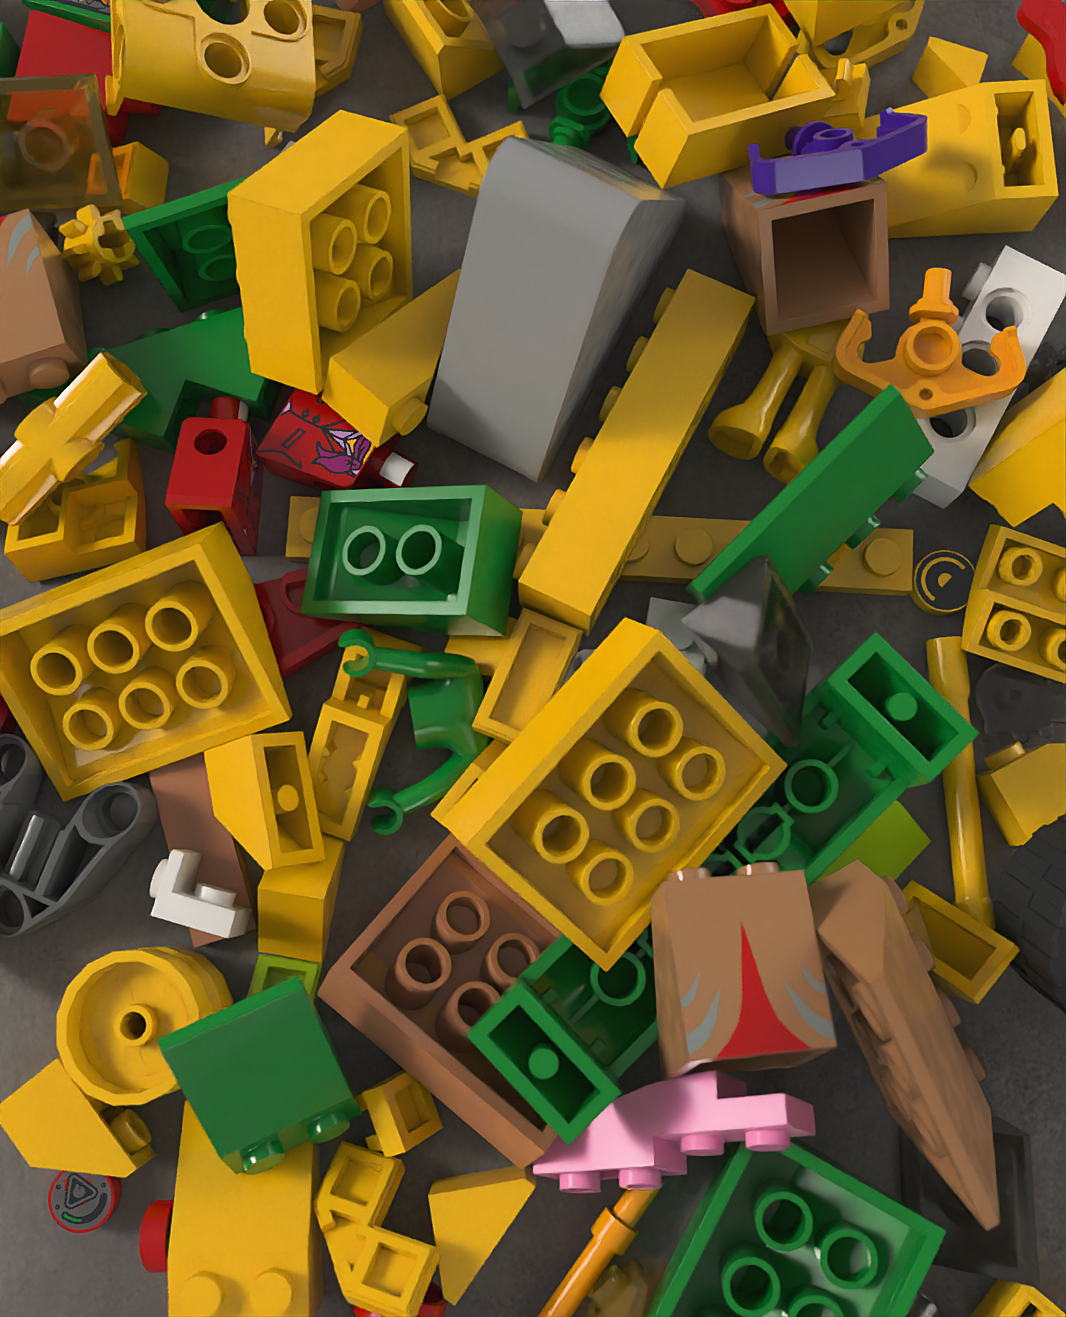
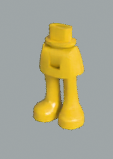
M866 314L864 318L869 319V314ZM852 318L770 335L767 339L770 343L773 357L764 375L744 403L728 408L716 416L708 429L710 441L719 450L732 457L745 460L755 458L771 431L776 414L796 375L798 374L808 379L792 411L775 435L763 459L765 469L773 477L789 484L819 454L816 443L819 424L838 386L847 385V383L835 375L832 369V357L840 337ZM865 343L861 344L857 349L858 356L861 360L864 353Z

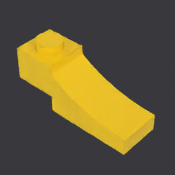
M363 626L360 628L372 636L376 647L417 652L422 650L421 646ZM361 646L345 648L332 696L323 703L308 755L320 830L349 842L358 831L367 796L372 788L401 708L405 705L408 696L407 685H411L413 680L412 676L374 669L365 676L351 677L344 672L343 664L349 660L363 659L368 651Z

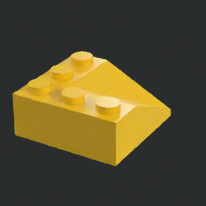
M344 110L336 112L227 193L229 202L228 219L232 225L237 262L236 279L241 292L245 323L244 338L248 345L251 373L316 395L324 388L331 356L413 301L408 128Z

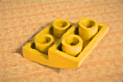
M990 524L969 593L961 649L1066 684V548L1000 525Z

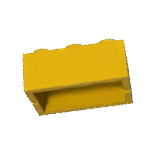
M770 3L623 37L599 96L627 137L638 135L634 148L663 190L749 165L748 145L758 144L761 158H774L791 153L792 151L788 150L784 143L786 132L793 126L803 127L812 121H821L836 94L806 53L796 57L773 100H769L800 45Z

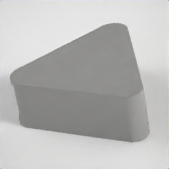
M508 136L494 154L479 189L427 416V427L525 475L526 478L538 484L542 482L559 455L664 261L684 218L688 200L666 189L662 190L659 186L579 147Z

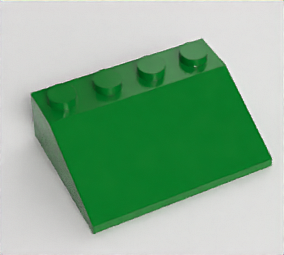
M790 1137L791 1148L781 1151H754L746 1149V1141L730 1142L642 1317H906L947 1231L797 1137Z

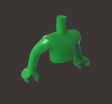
M351 629L341 635L338 645L340 647L361 646L368 653L363 659L346 661L343 664L344 672L351 677H362L374 669L430 679L421 683L407 685L417 751L432 748H445L452 751L451 756L442 766L419 783L399 792L390 787H377L367 796V805L369 807L388 806L393 809L388 815H377L371 819L372 830L379 835L388 836L395 833L401 827L404 815L444 798L470 764L491 744V737L472 728L473 721L486 694V689L479 666L470 657L446 652H417L376 647L372 636L368 632L361 629Z

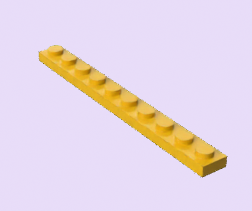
M291 496L285 555L290 562L309 563L321 497ZM519 508L523 511L516 563L529 542L538 545L548 527L542 524L545 510ZM651 515L618 580L689 584L751 521ZM876 528L853 550L843 543L826 560L834 570L813 591L907 596L912 592L913 530Z

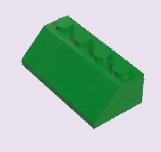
M890 383L684 588L738 643H744L751 635L760 643L771 634L787 617V614L780 606L797 589L807 596L817 588L834 570L826 560L843 543L851 550L856 548L881 523L873 513L890 496L898 503L902 502L928 476L920 466L935 451L902 394Z

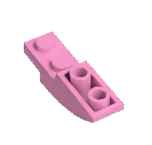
M717 1070L682 1075L644 1086L616 1098L569 1146L558 1136L547 1152L533 1161V1174L560 1180V1191L566 1193H597L601 1191V1180L619 1179V1187L623 1189L661 1188V1176L687 1175V1155H721L724 1153L723 1142L746 1141V1149L754 1151L790 1149V1137L816 1135L813 1105L785 1093L747 1097L746 1082Z

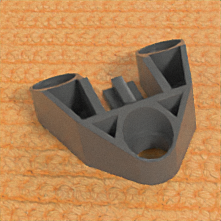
M7 733L0 734V936L13 938L37 933L93 902L156 824L159 810L157 800L152 791L142 784L131 782L105 784L94 790L84 800L67 825L59 817L46 815L35 810L36 804L34 802L47 772L26 736ZM18 745L25 753V762L20 772L12 780H9L2 771V757L10 747ZM122 793H128L134 797L138 804V812L135 819L126 830H121L115 826L110 814L112 803ZM12 891L20 899L24 909V922L22 925H15L6 915L5 904Z

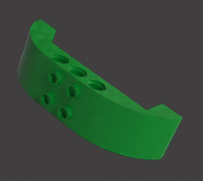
M875 632L819 681L761 736L788 766L699 868L709 869L711 877L737 875V869L746 865L772 862L778 864L780 872L804 870L806 886L809 887L907 788L930 783L979 732ZM652 921L608 972L603 970L561 932L466 1034L568 1146L622 1093L618 1078L658 1039Z

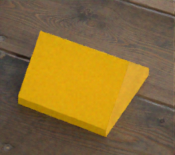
M383 0L386 15L439 95L444 94L446 101L507 68L512 54L517 50V47L485 0Z

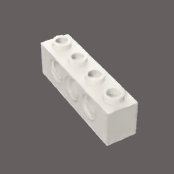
M1008 246L1003 248L991 266L980 262L961 295L971 301L963 316L958 315V321L950 325L961 342L962 365L983 376H993L998 372L999 363L988 351L993 336L1002 331L994 329L988 323L986 316H991L1000 320L1005 328L1013 325L1016 326L1027 370L1066 295V275ZM1016 389L1011 395L1000 400L925 419H916L935 452L920 466L928 476L912 493L943 509L955 500L965 489ZM930 418H939L948 423L952 429L953 438L937 434L930 424Z

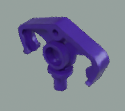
M889 107L880 112V126L876 128L878 138L874 139L853 138L852 129L833 128L822 121H812L803 127L793 126L786 132L784 138L785 147L792 151L793 156L785 158H761L759 145H748L753 191L766 195L859 182L876 177L927 151V116L899 113Z

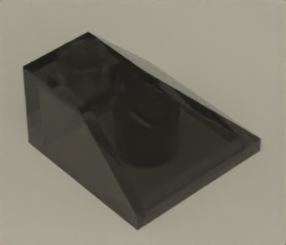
M607 0L468 1L470 9L523 109L616 56L622 38L626 36Z

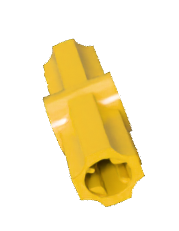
M100 352L59 397L55 396L43 402L21 422L14 433L18 440L0 457L1 520L12 527L21 525L61 483L65 484L78 476L102 452L105 447L102 440L124 420L123 418L148 393L143 387L141 379L125 363L120 362L109 352Z

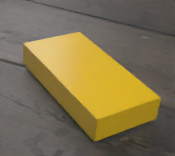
M523 607L473 721V730L510 745L564 685L584 638V631Z

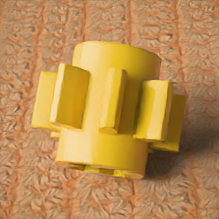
M90 204L76 211L77 220L73 219L59 227V231L66 236L64 251L60 254V258L68 260L69 264L79 272L78 280L81 282L92 279L99 274L100 280L107 286L123 280L122 270L139 265L140 261L133 255L136 245L126 232L121 219V211L118 209L101 217L97 207L94 204Z

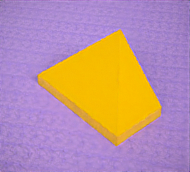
M911 879L902 891L909 906V912L903 914L902 918L909 933L913 931L921 938L934 960L935 969L928 972L930 979L948 995L979 1004L1018 954L1019 948L1016 944Z

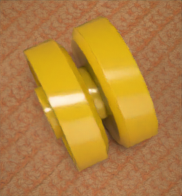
M180 945L113 951L87 964L67 986L57 1012L56 1046L66 1073L87 1095L112 1106L142 1105L181 1089L160 1051L157 1039L233 1005V998L223 974L204 955Z

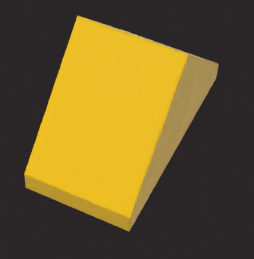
M321 831L326 860L264 871L258 886V952L318 963L324 962L347 844L346 840Z
M515 1165L434 1179L428 1196L435 1244L440 1254L438 1264L443 1297L454 1306L536 1188V1175L533 1174V1169L527 1165L520 1169Z

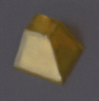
M96 73L0 78V212L21 211L27 208L29 210L83 208L90 204H94L96 207L121 206L124 201Z

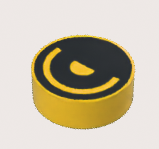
M940 550L930 553L913 568V586L910 595L915 604L929 614L936 616L953 614L967 605L975 569L968 559L957 552Z

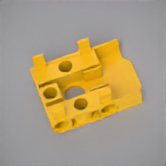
M105 0V2L110 3L113 76L106 75L105 77L106 109L108 115L116 116L124 97L263 126L265 129V146L270 148L281 143L282 131L296 133L300 125L308 120L314 104L316 91L311 0H240L241 22L235 25L222 24L211 19L202 11L196 0Z

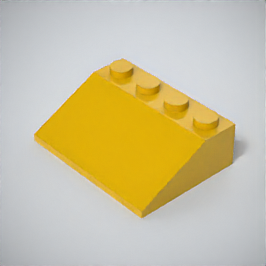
M223 521L0 610V693L63 802L91 793L105 784L121 782L286 722L293 715L252 579Z
M625 617L446 814L441 822L472 854L603 970L608 972L652 921L650 899L661 883L668 881V875L673 872L699 868L788 765L660 630Z

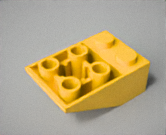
M1045 79L982 82L893 109L899 113L927 116L928 149L924 154L878 175L887 182L888 239L1032 231L1059 196ZM880 114L864 118L863 130L853 131V138H878L876 128L880 126Z

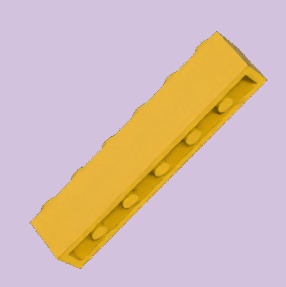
M689 268L676 290L669 287L666 288L653 316V322L657 324L650 339L640 336L630 354L626 371L631 373L623 389L613 386L604 401L599 415V421L604 422L596 439L585 437L576 452L571 466V472L576 475L567 492L557 489L548 503L542 520V524L548 527L538 545L529 542L519 556L514 568L513 578L518 580L520 605L582 630L585 636H589L748 330L756 297Z

